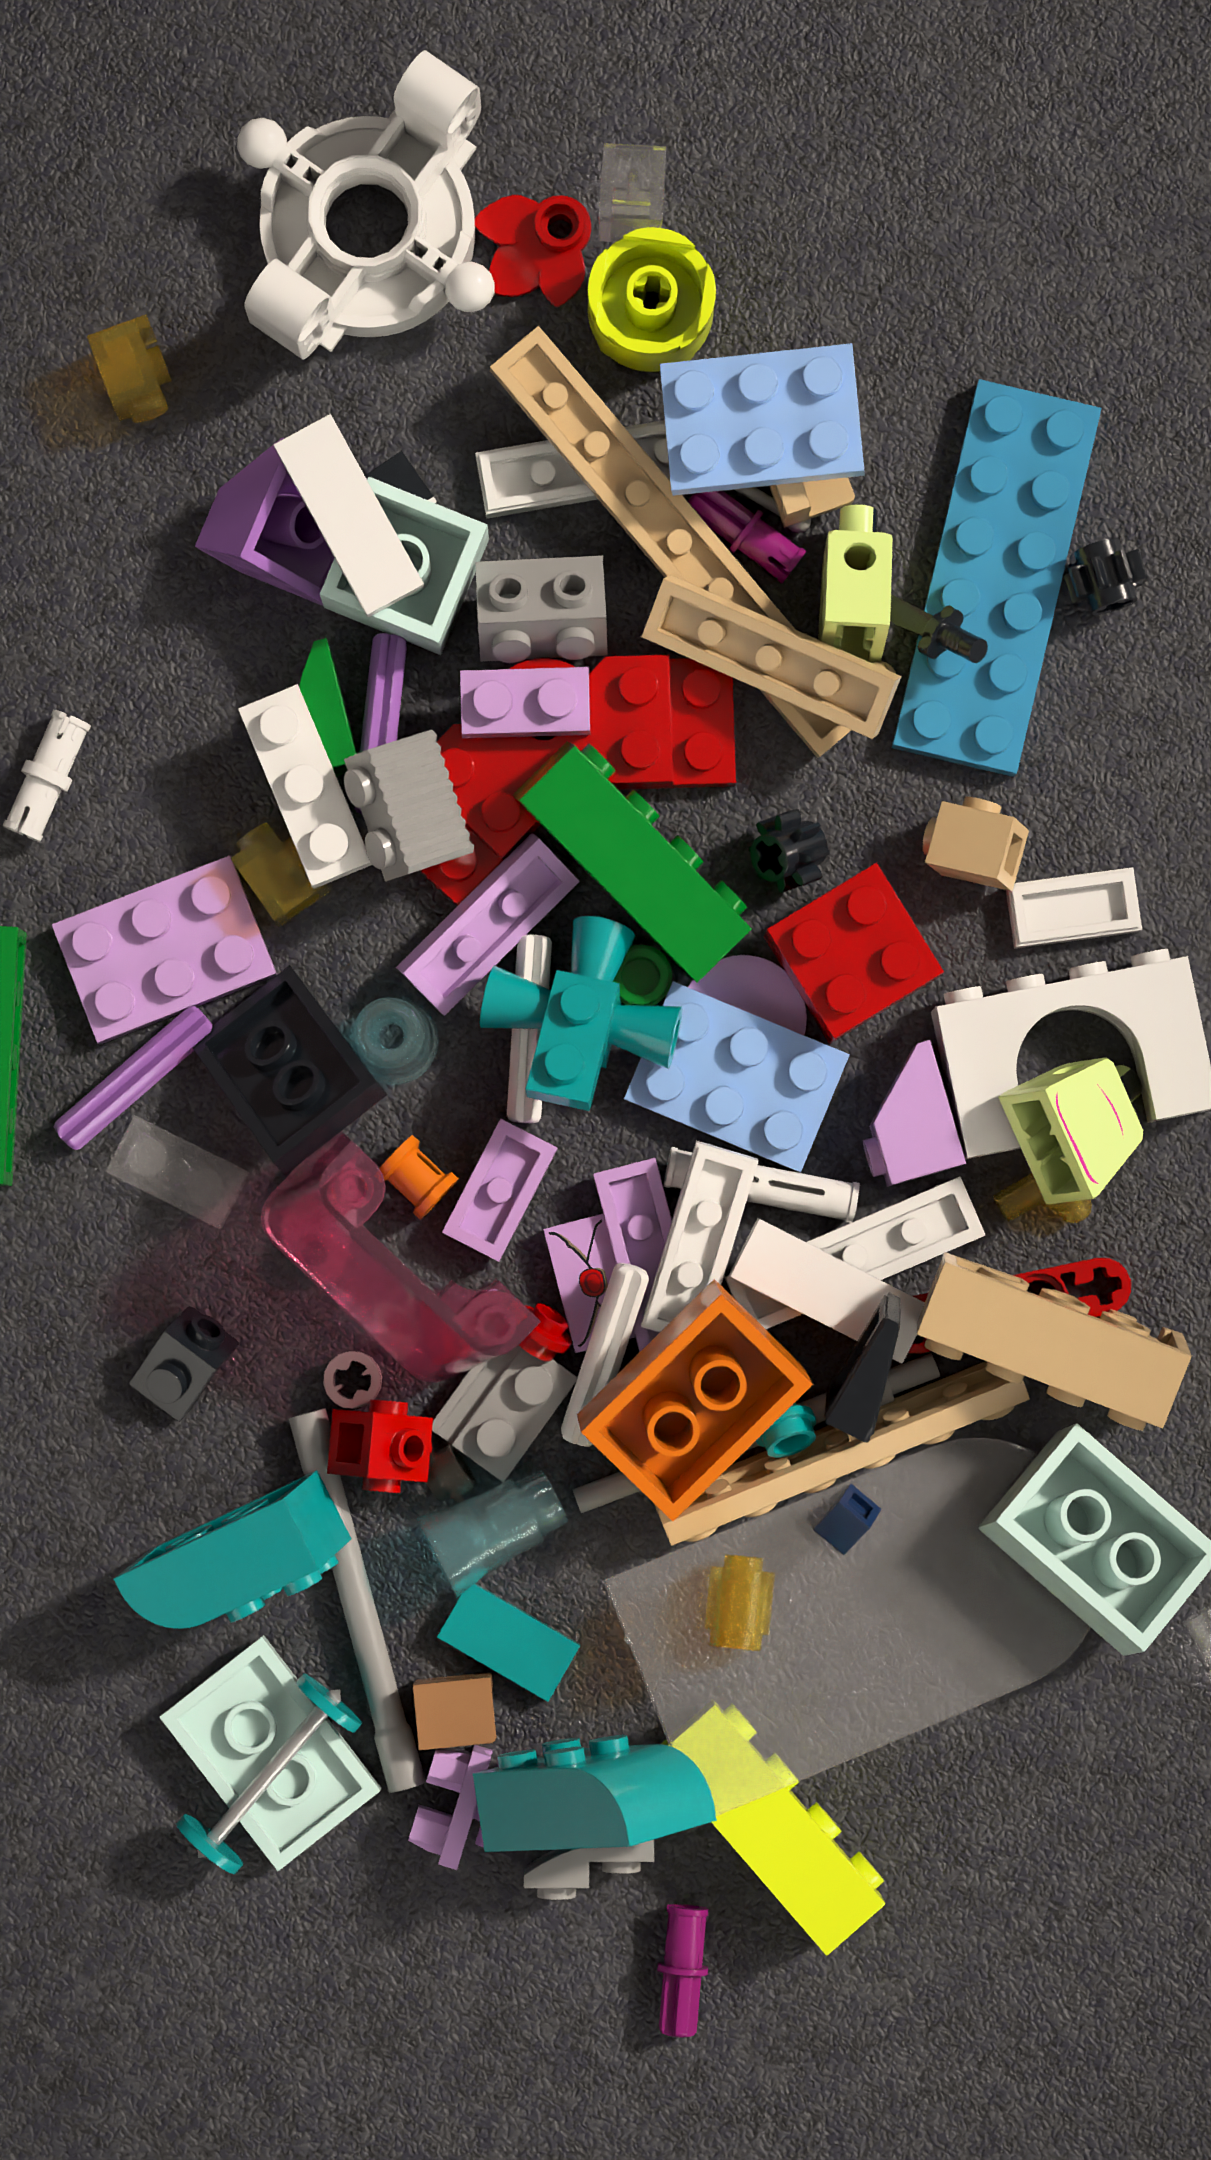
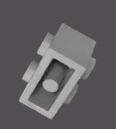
M603 556L475 562L481 662L502 661L516 663L525 659L540 658L578 660L588 656L607 655Z

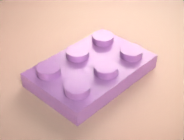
M231 856L224 857L52 924L98 1044H103L178 1015L193 1005L195 1007L201 1006L277 975Z

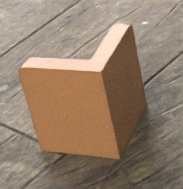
M492 1672L415 1680L413 1693L419 1750L489 1744L495 1741L496 1727L492 1695Z

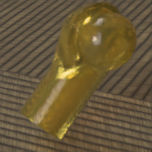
M1033 1174L1024 1177L993 1195L997 1207L1007 1222L1016 1219L1037 1206H1042L1057 1211L1066 1223H1078L1086 1219L1092 1209L1090 1199L1046 1205Z

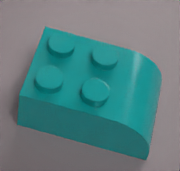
M318 1470L151 1548L113 1579L128 1605L140 1616L154 1624L168 1628H191L204 1624L225 1613L230 1623L264 1607L266 1605L264 1600L277 1594L282 1589H284L287 1596H291L319 1582L322 1579L321 1573L339 1563L335 1554L352 1538Z
M615 1735L590 1740V1748L581 1747L580 1738L549 1741L541 1744L543 1755L537 1756L534 1749L500 1754L497 1756L499 1767L473 1773L484 1852L630 1847L717 1821L714 1801L708 1783L700 1769L687 1755L674 1747L663 1744L629 1746L627 1735Z

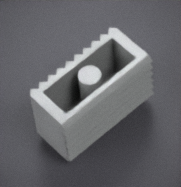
M433 730L377 746L344 759L348 770L344 776L345 790L351 803L355 807L361 808L368 829L365 837L366 853L372 865L377 869H381L385 882L473 853L474 845L469 841L470 833L465 829L466 820L461 816L462 808L457 804V795L453 792V783L448 779L449 771L444 767L445 759L440 754L441 746L436 742L437 734Z

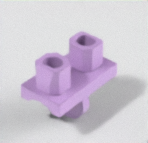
M474 1745L472 1753L454 1748H439L435 1751L426 1782L459 1792L460 1794L453 1815L419 1805L408 1841L428 1852L441 1855L439 1865L457 1870L472 1819L480 1821L473 1773L488 1770L493 1751L491 1749ZM480 1826L475 1844L484 1847Z

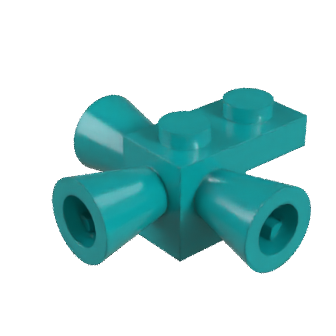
M596 916L575 918L573 920L571 973L556 970L551 990L495 965L492 967L482 1001L480 1028L541 1029L526 1085L527 1098L590 1111L601 1067H607L612 1045L664 1068H670L678 1040L683 1007L621 1005L620 985L613 982L635 938L634 932L625 925Z

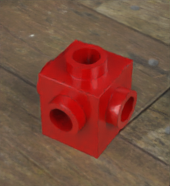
M370 1399L369 1412L333 1409L327 1474L363 1477L362 1490L400 1493L401 1480L428 1482L429 1460L432 1453L433 1418L408 1416L407 1402Z

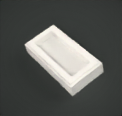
M1133 867L1020 882L1014 884L1013 891L1006 890L1014 949L1137 933L1142 930Z

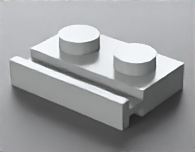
M505 1324L501 1326L433 1420L432 1426L434 1433H437L503 1483L578 1378L555 1360L543 1361L526 1352L513 1340L510 1335L511 1329Z

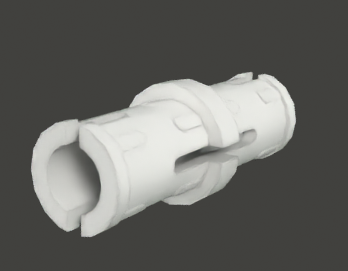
M54 709L33 761L26 760L21 772L26 777L9 816L3 823L5 828L22 836L25 834L29 839L37 842L42 840V833L61 790L65 792L69 790L73 780L67 776L84 737L91 725L76 717H66V713Z

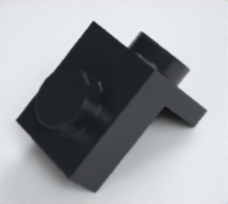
M189 1306L163 1332L129 1384L180 1422L190 1412L219 1368L234 1353L239 1342L228 1334L217 1320Z

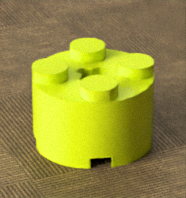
M648 227L635 229L623 235V238L613 243L597 257L589 277L588 318L592 333L600 350L625 367L646 372L660 371V364L690 361L705 342L712 325L716 297L714 274L704 257L695 248V245L685 236L675 231ZM654 291L659 293V303L656 309L644 308L643 301L646 298L647 292Z

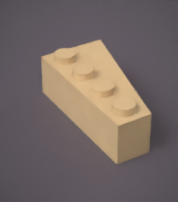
M944 1252L917 1321V1335L927 1338L924 1345L927 1349L954 1360H961L963 1353L988 1362L985 1368L986 1371L1013 1383L1021 1384L1024 1376L1049 1385L1046 1391L1048 1395L1073 1406L1083 1407L1087 1399L1110 1409L1107 1416L1124 1426L1143 1431L1146 1423L1163 1429L1192 1357L1182 1333L1162 1327L1158 1338L1149 1336L1151 1330L1136 1322L1137 1319L1135 1317L1112 1309L1109 1312L1103 1311L1099 1319L1088 1315L1090 1307L1074 1296L1042 1288L1038 1296L1028 1292L1029 1283L1019 1277Z

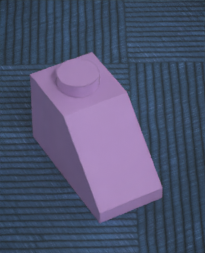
M930 1040L917 1043L911 1049L869 1126L872 1138L863 1140L866 1158L873 1177L884 1175L887 1187L966 1164Z

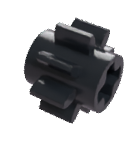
M1111 538L1089 544L1074 552L1077 566L1070 567L1068 569L1069 573L1064 575L1073 604L1087 600L1092 614L1101 615L1123 609L1138 600L1135 587L1142 586V580L1148 578L1139 549L1125 553L1120 539Z
M793 809L756 824L761 836L754 840L752 846L749 847V852H751L753 867L760 879L777 881L779 892L784 893L820 880L823 877L817 866L825 860L827 855H830V850H828L827 840L820 828L819 822L801 821L799 809Z

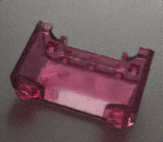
M343 1131L301 1162L269 1195L264 1203L261 1222L263 1231L272 1244L411 1375L421 1381L431 1383L444 1381L507 1354L517 1347L541 1322L497 1278L488 1287L477 1290L463 1288L451 1280L436 1295L373 1236L363 1224L372 1216L383 1201L386 1187L384 1177L377 1165Z

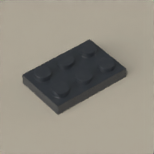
M290 965L212 1026L211 1032L192 1047L272 1162L284 1175L388 1095Z

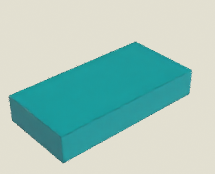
M469 1580L437 1638L547 1702L550 1700L580 1648V1644L471 1580Z

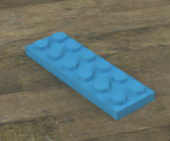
M981 379L978 380L924 611L934 616L947 605L961 611L964 619L960 628L986 640L988 650L985 657L978 663H972L948 650L940 654L936 659H931L919 652L918 644L922 636L918 635L893 739V749L1015 777L1017 774L1102 408Z

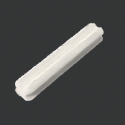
M543 935L522 936L517 943L515 975L549 989L552 942L549 937ZM512 1029L507 1117L512 1122L536 1123L541 1119L542 1101L527 1098L526 1085L541 1029Z
M618 1263L614 1266L561 1426L563 1439L570 1443L585 1447L593 1445L581 1433L577 1414L619 1372L649 1281L647 1272L635 1265Z

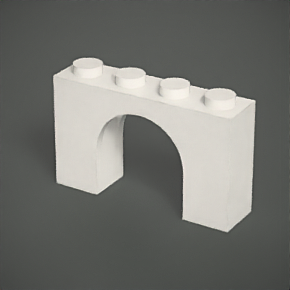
M1161 949L1131 956V968L1108 972L1106 961L1068 969L1070 980L1045 984L1044 974H1036L1006 981L1007 993L983 997L981 986L943 994L946 1005L935 1007L931 1011L952 1117L965 1160L1021 1149L998 1097L1018 1086L1016 1074L1017 1056L1026 1034L1041 1018L1060 1011L1077 1010L1095 1014L1115 1026L1124 1036L1133 1053L1137 1075L1142 1084L1141 1094L1148 1123L1210 1111L1211 1064L1188 956L1170 960L1168 949Z

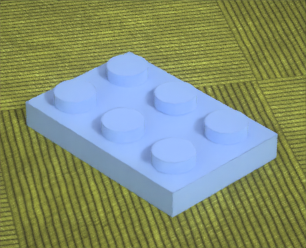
M852 343L660 364L670 482L673 496L865 476Z
M673 981L663 1006H682L683 1011L678 1040L670 1068H664L641 1057L624 1100L801 1173L850 1054Z

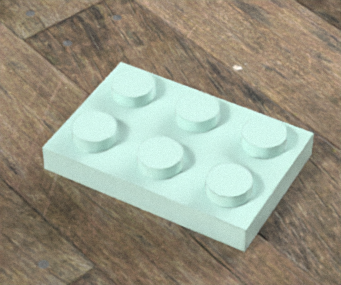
M264 1635L160 1716V1719L229 1808L316 1706L298 1688L295 1683L298 1679ZM326 1718L243 1816L240 1823L276 1870L279 1871L380 1792L381 1786L330 1720Z

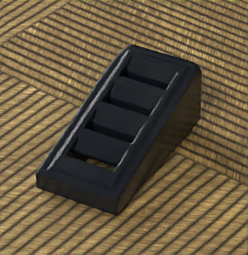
M888 1293L887 1296L884 1295L826 1393L825 1423L866 1443L870 1441L871 1436L874 1434L900 1330V1298L891 1293Z

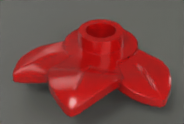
M511 195L489 204L476 216L475 228L483 236L499 246L489 268V272L492 274L495 282L494 295L519 297L529 294L540 287L546 299L554 307L558 308L573 298L580 290L586 274L581 251L584 250L590 240L591 219L586 208L579 201L568 196L558 195L546 198L538 203L522 195ZM564 220L571 225L572 231L566 238L557 239L550 235L548 231L549 226L554 221Z

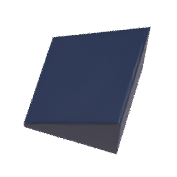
M850 1483L813 1530L842 1555H845L871 1528L882 1509Z

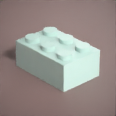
M1077 1423L1056 1432L978 1527L1123 1656L1145 1652L1211 1570V1540Z

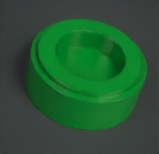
M647 945L630 946L613 982L620 985L621 1004L656 1006L665 999L672 983V969L667 958L659 950Z

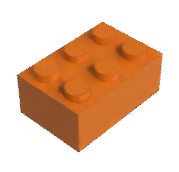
M714 1279L577 1414L581 1433L669 1519L674 1521L813 1384L805 1368Z

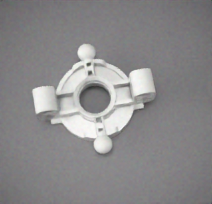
M426 50L413 60L398 83L394 93L395 110L389 118L360 116L337 120L317 129L308 126L298 132L288 142L284 130L275 121L258 118L246 123L241 128L237 137L238 152L247 164L259 169L269 167L261 188L260 209L261 242L268 265L252 285L246 297L244 307L249 322L303 360L319 344L332 352L343 335L381 337L409 330L434 316L448 302L456 309L464 312L479 311L491 302L495 293V282L492 274L483 265L471 262L475 245V219L470 190L461 172L476 150V146L467 141L466 138L473 129L481 112L480 88ZM360 184L379 185L392 191L404 203L408 213V226L401 241L389 252L374 258L355 257L341 251L330 240L326 231V216L333 201L345 190Z

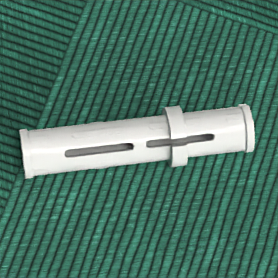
M671 1147L665 1172L664 1187L682 1189L692 1152ZM757 1165L747 1201L791 1211L842 1219L845 1222L852 1223L856 1212L860 1183H849Z

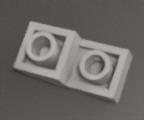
M654 1840L630 1847L552 1850L525 1866L524 1888H537V1897L541 1899L562 1900L575 1898L576 1888H589V1862H602V1871L607 1873L640 1872L641 1862H654Z

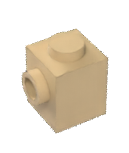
M965 797L963 805L942 801L938 817H932L925 829L923 837V852L927 855L925 863L942 876L1013 891L1029 830L1015 817L1000 814L1002 807L996 803L974 797Z

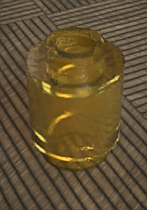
M725 1554L723 1567L710 1566L704 1629H711L709 1646L753 1651L762 1650L763 1635H770L775 1573L763 1571L764 1558Z

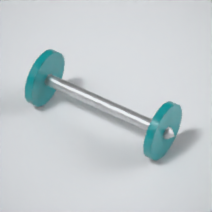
M303 1673L295 1683L316 1706L212 1830L190 1815L184 1814L179 1819L176 1826L184 1837L198 1849V1858L207 1857L223 1870L236 1874L243 1866V1862L223 1840L328 1716L348 1731L356 1732L362 1722L341 1701L340 1689L329 1691L318 1681Z

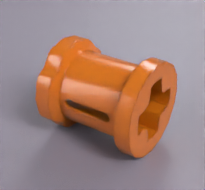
M411 1135L382 1164L374 1174V1177L380 1182L388 1180L415 1206L413 1213L421 1220L451 1190L459 1178L452 1172L444 1174L418 1149L420 1141Z

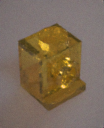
M147 314L87 336L110 401L120 421L131 417L135 423L145 422L159 417L168 411L167 402L160 385L172 380L159 345L146 348L147 345L157 342Z
M267 822L248 832L236 843L240 852L230 859L278 927H281L331 892L327 884L315 889L312 888L310 881L304 875L306 871L292 837L282 843Z

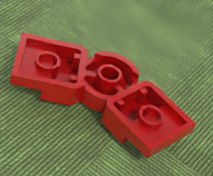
M669 655L606 656L589 673L590 735L555 736L545 741L537 740L532 736L462 738V725L453 724L437 743L441 746L440 754L445 759L444 767L449 771L448 779L453 783V792L457 795V804L462 808L461 816L466 820L465 829L470 833L469 841L474 845L473 853L419 871L458 906L540 825L517 801L513 794L567 741L574 744L580 751L586 745L591 744L616 770L608 780L618 790L735 786L733 677L690 658L669 659ZM540 658L518 663L509 669L570 668L575 666L560 660Z

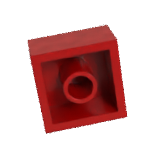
M877 862L769 927L764 934L766 942L793 982L829 1044L938 979L944 973Z

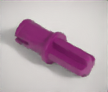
M725 491L694 493L688 500V503L708 527L732 544L729 548L730 552L734 554L737 549L777 578V581L781 584L806 553V550L802 547L799 548L761 519L763 515L761 510H758L755 514Z
M668 1904L664 1962H658L657 1971L663 1973L659 2030L667 2036L685 2038L694 2036L697 2032L701 1976L708 1975V1967L702 1965L708 1908L690 1904Z

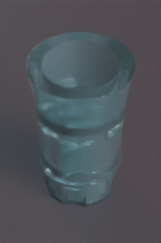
M392 996L371 1002L359 1013L351 1029L350 1045L376 1080L383 1084L399 1085L419 1078L429 1069L438 1051V1031L433 1018L424 1007L408 998ZM389 1025H396L404 1032L402 1044L394 1049H388L380 1042L381 1031Z
M542 1470L524 1479L520 1478L516 1482L509 1479L484 1493L458 1504L415 1517L437 1565L456 1598L487 1574L517 1555L544 1542L542 1536L550 1534L551 1531L568 1522L564 1509Z

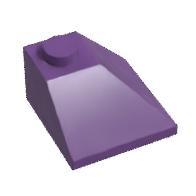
M273 444L219 488L195 547L243 574L323 606L320 592L335 557Z

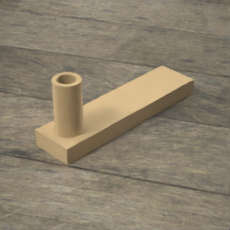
M672 575L663 578L642 637L871 739L879 734L901 679V676L897 675L893 667L886 662L875 661L870 663Z

